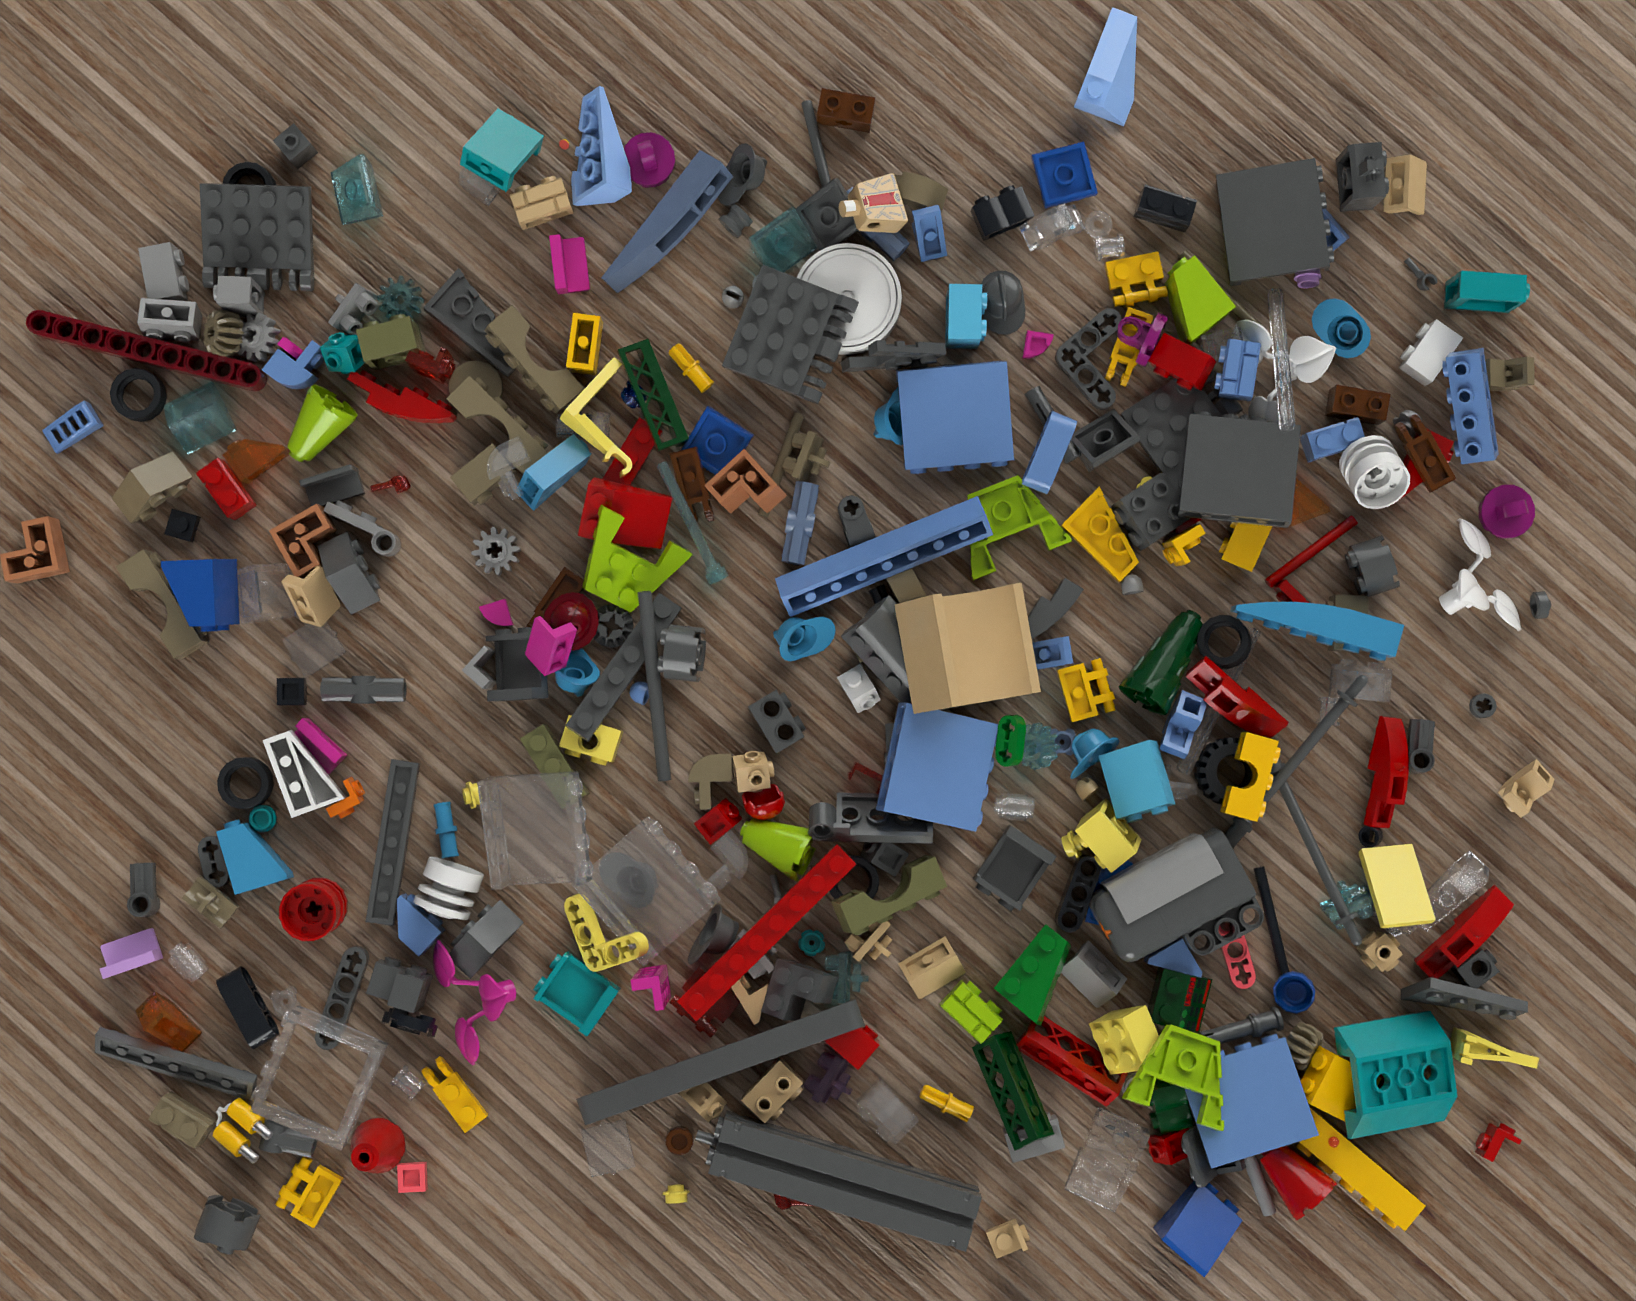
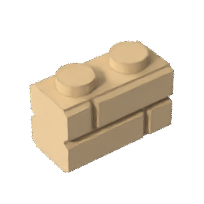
M550 176L542 179L540 185L534 187L523 185L516 188L515 193L510 194L519 224L523 230L574 213L562 178L556 179L555 176Z

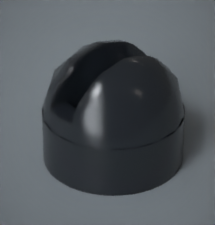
M1365 826L1359 831V841L1365 847H1375L1381 843L1383 832L1380 828Z

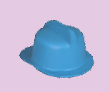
M1336 298L1327 299L1318 304L1313 311V329L1326 344L1336 347L1335 353L1338 356L1354 358L1364 353L1368 348L1371 340L1370 328L1366 321L1347 302Z
M897 387L888 403L879 407L875 412L874 436L876 438L892 440L896 444L903 445L899 388Z
M824 616L807 620L792 617L784 621L780 628L773 632V636L780 646L781 657L786 661H795L817 654L827 648L834 639L836 630L834 623Z
M582 648L571 651L566 667L555 672L558 686L564 691L574 693L577 697H581L590 684L596 682L600 677V670Z
M1089 729L1077 735L1072 742V752L1078 765L1072 771L1070 778L1078 777L1089 767L1100 762L1099 755L1114 751L1119 745L1120 740L1117 737L1109 738L1099 729Z

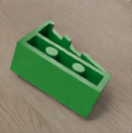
M1045 924L994 989L1033 1022L1041 1026L1071 944Z

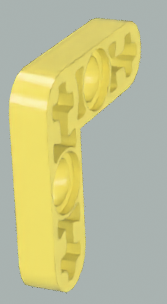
M578 893L566 899L564 903L565 913L584 963L590 971L598 972L637 959L648 952V940L641 932H633L605 941L592 904L585 894ZM585 926L590 930L591 938L586 936L584 932ZM635 943L636 948L629 950L628 945ZM613 946H615L618 949L620 954L619 958H617L614 955L612 950Z

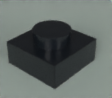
M172 509L164 535L193 543L201 517Z
M277 678V705H307L306 678Z

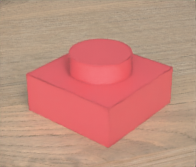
M427 1162L399 1163L397 1165L398 1193L427 1191Z

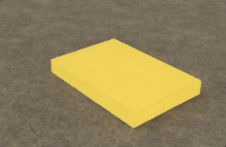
M1412 844L1362 848L1358 852L1381 929L1430 924L1436 920Z

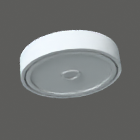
M852 243L826 247L808 259L797 276L801 280L834 293L845 295L859 302L855 313L834 307V309L853 316L851 323H844L833 317H830L828 325L843 329L847 333L845 339L825 332L823 336L842 343L839 351L840 355H854L869 351L868 345L876 340H885L898 321L902 300L898 276L891 264L881 254L869 247Z

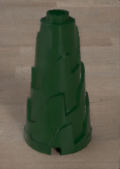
M1192 610L1181 612L1171 621L1163 634L1155 639L1145 655L1138 659L1119 685L1120 691L1135 704L1137 701L1143 703L1142 708L1158 715H1166L1169 712L1171 704L1181 686L1180 681L1191 661L1190 656L1196 645L1198 633L1203 625L1200 621L1201 616Z

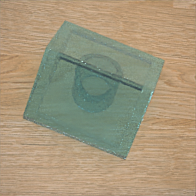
M364 154L357 155L331 172L342 225L383 217L373 167Z
M793 206L748 238L749 246L760 262L783 273L817 249L816 244Z
M212 381L164 405L167 426L187 454L237 430Z

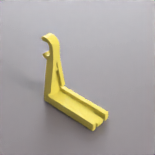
M614 357L565 409L559 419L604 454L602 462H608L610 457L618 459L624 465V469L620 472V478H622L632 468L631 459L585 414H579L621 367L622 363Z
M1453 1027L1450 1039L1452 1056L1461 1063L1472 1065L1473 1059L1512 1062L1536 1069L1538 1067L1539 1057L1506 1049L1464 1029Z

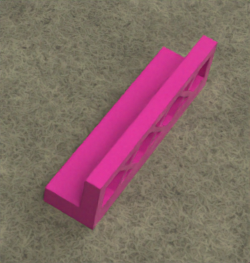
M667 964L639 968L631 979L632 991L652 988L655 1011L664 1010L671 998Z

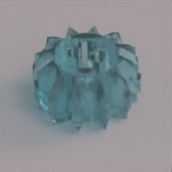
M399 276L397 283H395L392 278H388L390 286L388 288L384 285L380 286V289L385 294L377 296V300L382 302L379 310L387 312L386 317L388 319L399 314H405L406 317L410 316L413 319L411 312L421 313L420 308L416 304L424 303V299L419 296L422 289L419 286L414 287L415 281L413 279H409L405 283V278ZM399 295H402L404 297V302L402 304H399L397 302L399 301L397 299Z
M1038 722L1026 725L1022 766L1030 765L1031 769L1036 770L1041 767L1050 766L1051 761L1058 758L1054 750H1058L1061 746L1055 744L1054 740L1058 735H1051V727H1043L1042 723Z

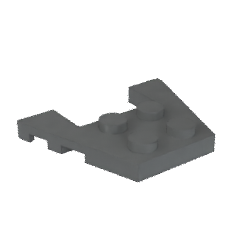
M876 340L868 345L869 356L848 357L841 362L842 372L875 369L898 370L906 366H911V369L926 368L927 364L936 363L939 357L946 354L945 343L916 342V345H905V341H895L894 344H886V340Z

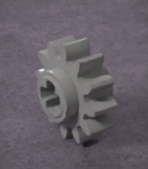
M257 313L256 316L247 314V322L242 321L243 343L240 344L238 354L247 357L248 360L256 362L258 359L267 361L266 353H275L272 347L279 342L278 339H275V335H278L281 330L274 327L275 320L268 318L264 314Z
M495 527L491 528V535L481 531L483 540L473 541L475 545L479 546V550L471 552L474 556H480L475 565L480 567L486 564L484 572L487 574L492 571V568H495V573L500 576L502 573L501 568L503 567L511 572L512 568L509 563L511 561L519 562V559L513 556L514 552L521 551L520 547L512 545L516 542L517 538L511 536L507 539L508 530L505 528L500 534H498ZM498 544L502 552L498 553V557L495 558L494 555L490 554V551L494 550L495 545Z

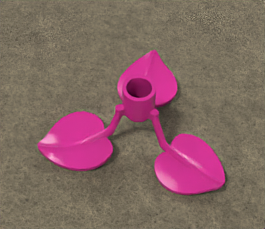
M437 940L433 952V968L439 983L443 987H449L451 983L454 985L479 986L483 1010L468 1018L467 1021L463 1017L458 1018L455 1025V1039L463 1057L470 1064L475 1065L479 1056L480 1046L478 1036L472 1027L473 1022L483 1015L489 1021H496L506 1003L516 999V988L510 979L496 983L488 974L482 975L479 981L456 979L454 976V962L441 941Z

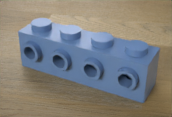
M1484 348L1451 352L1446 356V361H1443L1442 367L1444 377H1449L1450 388L1446 390L1448 404H1453L1454 414H1451L1450 422L1453 431L1456 430L1458 441L1454 442L1455 455L1460 457L1461 464L1493 461L1497 458L1499 452Z

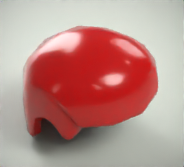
M770 784L771 788L763 789L760 792H744L742 800L747 814L759 820L772 819L780 814L785 805L783 792L779 791L777 785Z

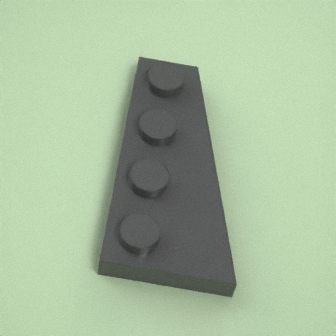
M458 268L423 307L424 311L506 377H509L515 369H512L503 358L505 354L499 347L494 348L485 337L487 333L484 330L495 319V315L482 301L477 291L469 284L464 274Z
M1432 977L1401 989V1000L1473 1011L1481 1014L1498 1015L1499 1018L1505 1020H1514L1516 1016L1528 1012V1001Z

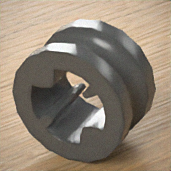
M1485 693L1474 696L1469 704L1472 715L1477 718L1490 717L1494 714L1497 707L1495 699ZM1485 699L1488 701L1486 705H1489V710H1484L1480 713L1477 710L1480 707H1476V703Z

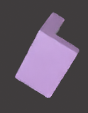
M149 928L101 945L100 948L106 967L100 968L102 978L105 979L163 959L154 929Z

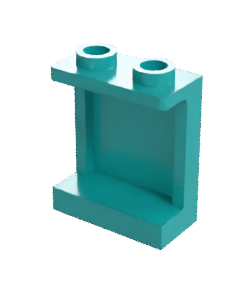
M497 108L463 146L460 165L507 192L511 188L514 175L532 154L537 156L540 153L544 135Z
M565 952L563 956L557 954L549 966L553 971L547 979L542 976L533 989L537 992L533 999L537 1002H543L579 1027V1032L588 1036L621 988L599 972L590 971L583 961L570 952Z

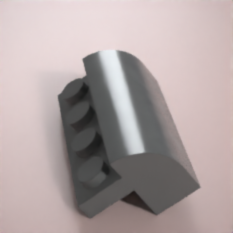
M888 595L873 605L863 619L845 630L841 637L901 703L907 702L912 704L895 611V604L897 603Z

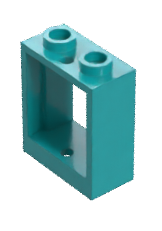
M1460 271L1445 282L1444 309L1509 313L1525 303L1529 298L1530 284L1527 283V275Z

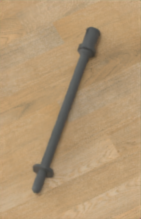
M1359 675L1345 693L1339 689L1337 690V694L1341 698L1273 778L1270 790H1266L1263 801H1266V804L1349 704L1353 707L1358 706L1354 698L1367 684V676ZM1236 816L1233 818V824L1224 833L1233 849L1247 832L1250 833L1253 830V821Z
M1280 758L1276 764L1273 763L1270 774L1273 775V778L1285 765V763L1281 762ZM1286 780L1279 789L1340 917V919L1335 921V924L1343 923L1352 944L1359 946L1362 944V937L1353 920L1358 914L1357 912L1350 914Z

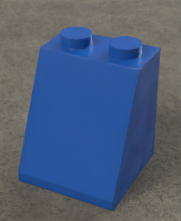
M237 559L161 561V568L189 627L200 626V632L230 630L229 625L240 624Z
M1193 1181L1153 1228L1163 1242L1199 1274L1205 1277L1243 1220L1236 1214L1239 1209L1230 1200L1226 1199L1223 1202L1216 1196L1219 1191L1212 1184L1208 1183L1205 1187L1198 1188L1196 1182Z

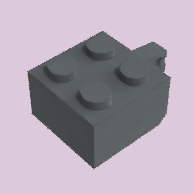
M1382 142L1348 145L1336 158L1340 212L1372 210L1388 194L1389 180L1384 176L1387 154L1385 150H1382Z

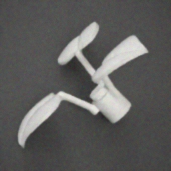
M1251 320L1237 321L1234 339L1261 343L1258 364L1262 361L1263 356L1268 359H1283L1282 370L1285 374L1289 375L1284 382L1267 396V399L1257 396L1251 401L1248 410L1249 418L1261 417L1265 418L1266 422L1277 423L1279 420H1288L1284 406L1278 401H1272L1273 397L1291 381L1296 380L1297 377L1306 383L1318 380L1328 369L1334 357L1336 347L1325 344L1314 337L1301 336L1293 341L1290 347V355L1288 353L1271 354L1267 351L1272 346V338L1262 325Z
M1459 518L1456 521L1459 522L1462 538L1466 545L1476 553V560L1468 569L1460 570L1459 580L1452 584L1453 588L1439 597L1441 606L1448 614L1452 615L1465 606L1467 608L1474 606L1486 611L1489 609V602L1494 604L1496 612L1505 622L1517 629V631L1522 630L1519 614L1512 600L1498 589L1493 591V596H1487L1472 574L1473 570L1483 560V557L1487 559L1491 557V550L1483 533L1470 522Z

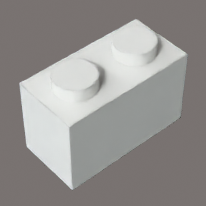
M1437 319L1429 325L1425 323L1416 334V337L1419 338L1414 346L1409 345L1400 357L1404 361L1399 366V369L1424 386L1433 382L1443 368L1442 364L1443 361H1446V356L1454 352L1463 337Z

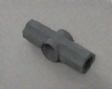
M376 676L322 678L320 684L321 700L351 701V703L376 704V701L405 702L407 695L406 678H376Z

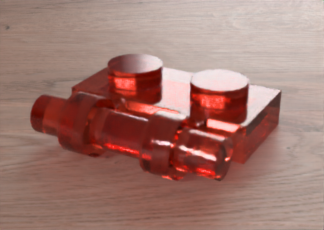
M699 966L681 988L686 992L706 971ZM728 990L704 1016L695 1021L677 1002L679 998L677 994L669 1002L677 1009L676 1012L681 1017L683 1015L696 1025L695 1029L700 1033L703 1031L710 1038L718 1030L710 1023L714 1016L724 1023L740 1004L739 999Z

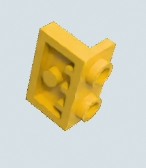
M1201 524L1191 526L1162 543L1165 548L1162 552L1169 564L1174 563L1177 567L1190 562L1184 550H1189L1201 543L1199 537L1206 534Z

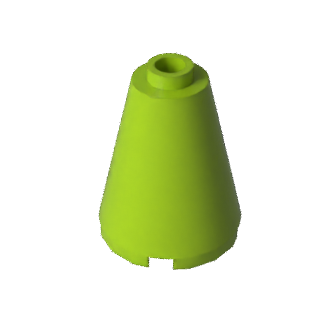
M318 385L311 386L307 391L287 445L290 450L289 455L299 462L304 460L311 461L355 421L358 416L355 409L346 401L341 403L335 398L337 395L326 388Z
M752 818L750 822L745 821L740 831V836L743 837L742 842L794 881H799L797 874L804 875L816 848L811 846L813 839L809 836V828Z

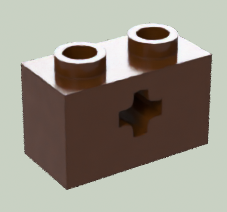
M822 88L817 112V124L870 133L875 97Z
M1335 385L1329 390L1325 416L1344 420L1358 417L1361 423L1379 425L1387 419L1391 394Z

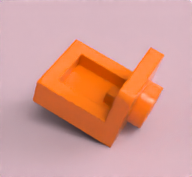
M351 776L343 781L350 796L326 808L330 818L339 815L340 819L355 812L353 806L364 801L362 795L365 794V791L359 780L354 781Z

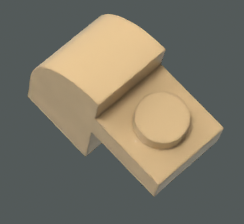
M1536 759L1505 782L1499 789L1498 794L1503 798L1505 806L1521 818L1530 812L1533 801L1551 790L1555 779Z

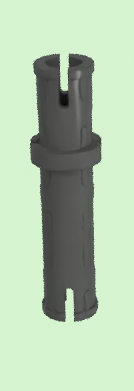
M1037 386L1025 393V396L1028 398L1042 424L1045 425L1050 412L1054 410L1042 392L1041 387ZM1071 440L1063 457L1065 464L1081 456Z

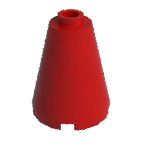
M371 1118L360 1124L354 1131L350 1142L352 1164L356 1169L370 1173L390 1171L401 1161L406 1149L405 1137L401 1128L385 1118Z
M1287 1146L1261 1153L1263 1155L1260 1159L1262 1165L1296 1221L1305 1216L1303 1212L1306 1209L1312 1210L1333 1190L1332 1187L1337 1185L1331 1177Z

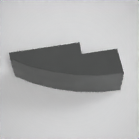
M1064 578L1051 600L1043 596L1039 597L1028 616L1031 638L1034 639L1062 618L1084 589Z

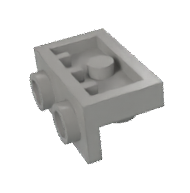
M1046 1112L1054 1135L1036 1141L1020 1150H1014L1006 1129H1003L1013 1163L1065 1148L1059 1121L1055 1114L1050 1115V1112ZM1018 1124L1017 1133L1020 1140L1023 1141L1028 1136L1024 1127Z

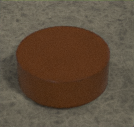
M677 1126L668 1132L666 1146L672 1154L684 1155L693 1146V1134L688 1128Z

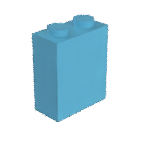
M1146 740L1099 755L1116 819L1132 823L1142 820V814L1152 812V815L1168 812V806L1175 805L1157 741Z

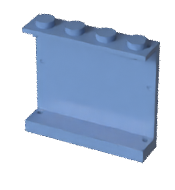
M1007 361L896 370L901 412L905 470H910V474L926 473V468L937 467L939 472L952 471L955 465H964V469L981 468L980 463L991 462L992 467L1006 466L1008 465L1007 461L1014 460Z
M898 703L876 810L976 832L983 818V812L981 811L982 802L988 794V784H986L988 773H991L994 766L992 754L996 746L998 724L941 710L914 714L911 703Z
M1277 1034L1261 1038L1262 1044L1253 1047L1250 1042L1235 1046L1236 1052L1225 1055L1224 1050L1221 1051L1222 1078H1219L1220 1095H1223L1221 1120H1224V1131H1217L1196 1124L1211 1169L1319 1135L1285 1037L1278 1038ZM1185 1089L1195 1122H1197L1203 1095Z

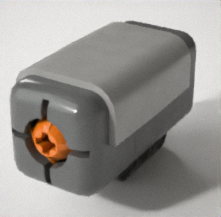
M1211 828L1200 835L1192 833L1100 882L1101 888L1093 892L1089 907L1097 923L1101 926L1111 949L1126 962L1138 961L1181 936L1191 951L1198 955H1207L1258 928L1264 921V914L1255 898L1257 894L1228 839L1221 830ZM1252 908L1255 912V917L1251 922L1245 923L1243 913L1245 910ZM1228 921L1231 926L1230 932L1227 935L1221 936L1218 931L1219 926L1222 922ZM1203 934L1207 939L1206 944L1203 948L1197 949L1194 945V940L1198 935Z

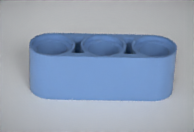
M1054 411L1050 412L1024 473L1022 485L1048 494L1075 431L1076 420Z

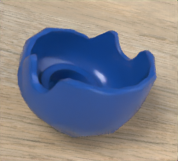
M1295 971L1284 973L1276 980L1273 986L1274 1000L1286 1012L1301 1013L1308 1010L1315 1000L1314 984L1303 973Z

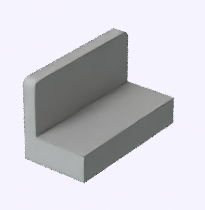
M483 646L462 671L482 689L491 690L496 685V680L482 667L495 654V650L487 646Z
M1089 940L1080 947L1072 959L1064 964L1061 972L1096 1008H1099L1116 996L1127 980Z

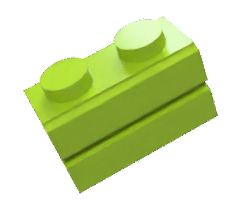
M960 980L939 1004L981 1044L1003 1021L999 1015L1002 1010L992 1000L986 1003L979 996L982 991L974 983L969 981L966 984Z

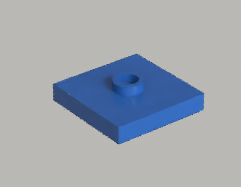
M1084 141L1036 153L1031 156L1044 208L1081 200L1098 194Z
M707 406L691 432L689 440L685 442L681 450L697 446L702 467L716 475L743 449L746 450L754 434L712 407Z

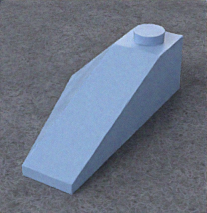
M1112 7L1074 108L1121 126L1125 125L1134 101L1137 16Z
M598 86L582 99L578 128L582 132L580 146L575 149V156L579 157L577 171H572L571 178L572 201L575 206L615 203L632 192L630 166L604 87Z

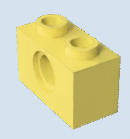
M568 715L567 722L569 721L572 715ZM601 724L594 733L598 739L596 747L588 749L584 745V739L565 725L559 747L566 748L565 754L580 758L581 753L592 756L591 762L606 766L607 761L614 762L623 731Z

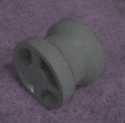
M736 204L730 206V211L727 215H722L719 218L720 223L736 238L742 235L744 227H749L753 223L751 218Z

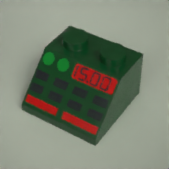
M1158 967L1148 1006L1153 1023L1162 1026L1171 1024L1199 1033L1213 979L1200 978Z

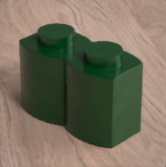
M1156 1079L1150 1102L1153 1112L1149 1113L1153 1129L1158 1128L1163 1136L1192 1127L1193 1120L1185 1088Z

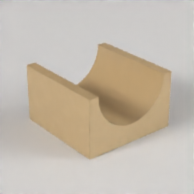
M1022 583L950 596H942V593L933 594L895 604L914 714L1041 692Z

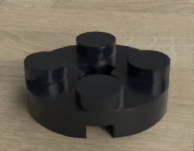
M395 1007L393 1009L390 1008L389 1012H384L382 1024H387L391 1021L390 1027L418 1035H420V1032L427 1033L428 1031L427 1037H435L438 1026L435 1025L436 1019L433 1017L420 1015L414 1018L408 1016V1011Z

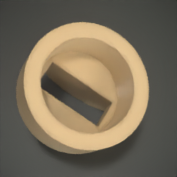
M1088 777L1082 778L1076 784V792L1082 801L1092 796L1100 788L1094 780Z

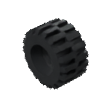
M1221 738L1213 743H1209L1205 746L1206 749L1199 753L1198 756L1200 758L1195 762L1194 767H1197V773H1194V777L1198 779L1197 786L1199 790L1204 792L1203 795L1206 798L1211 799L1216 804L1222 805L1226 787L1219 782L1217 777L1218 764L1226 756H1235L1239 738ZM1243 761L1245 776L1241 784L1237 786L1238 788L1247 786L1252 779V770Z

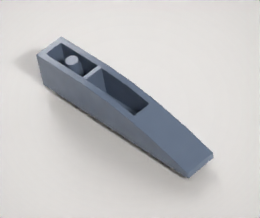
M699 150L602 276V279L616 293L622 291L663 259L703 217L733 178V175L723 163Z

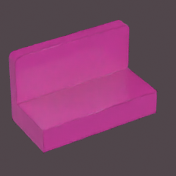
M560 234L549 235L554 283L558 295L589 291L590 282L584 238L562 239Z
M541 616L536 617L527 644L526 657L544 676L565 668L577 629L571 622L552 629Z
M302 718L295 725L298 729L294 733L328 775L348 756L309 718Z

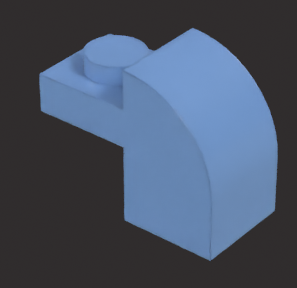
M312 340L296 361L280 349H277L262 371L287 388L296 390L308 388L318 381V378L310 372L313 368H319L324 361L320 350L321 346Z
M1184 690L1181 691L1165 722L1159 750L1182 759L1187 757L1194 732L1201 724L1207 703L1203 700L1204 698Z

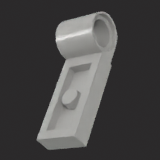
M337 500L336 505L327 501L324 512L373 534L371 545L375 552L386 557L394 556L399 552L401 548L399 537L376 524L377 518L363 511L358 516L351 512L352 506ZM390 536L392 546L388 550L383 551L380 547V542L384 537Z

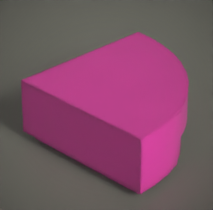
M1027 330L1022 358H1034L1041 355L1050 346L1054 334Z
M282 337L277 344L296 359L303 352L302 349L286 337Z
M506 599L479 606L483 616L491 623L499 626L514 625Z

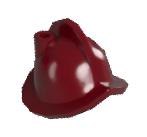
M575 592L562 594L553 600L546 609L543 618L552 629L570 622L574 625L577 632L571 651L579 650L589 644L595 636L599 624L598 611L593 602L584 594Z

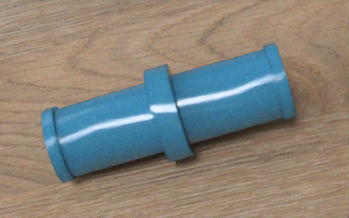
M451 802L433 804L437 822L435 833L439 835L442 859L459 856L455 836L457 826H454Z

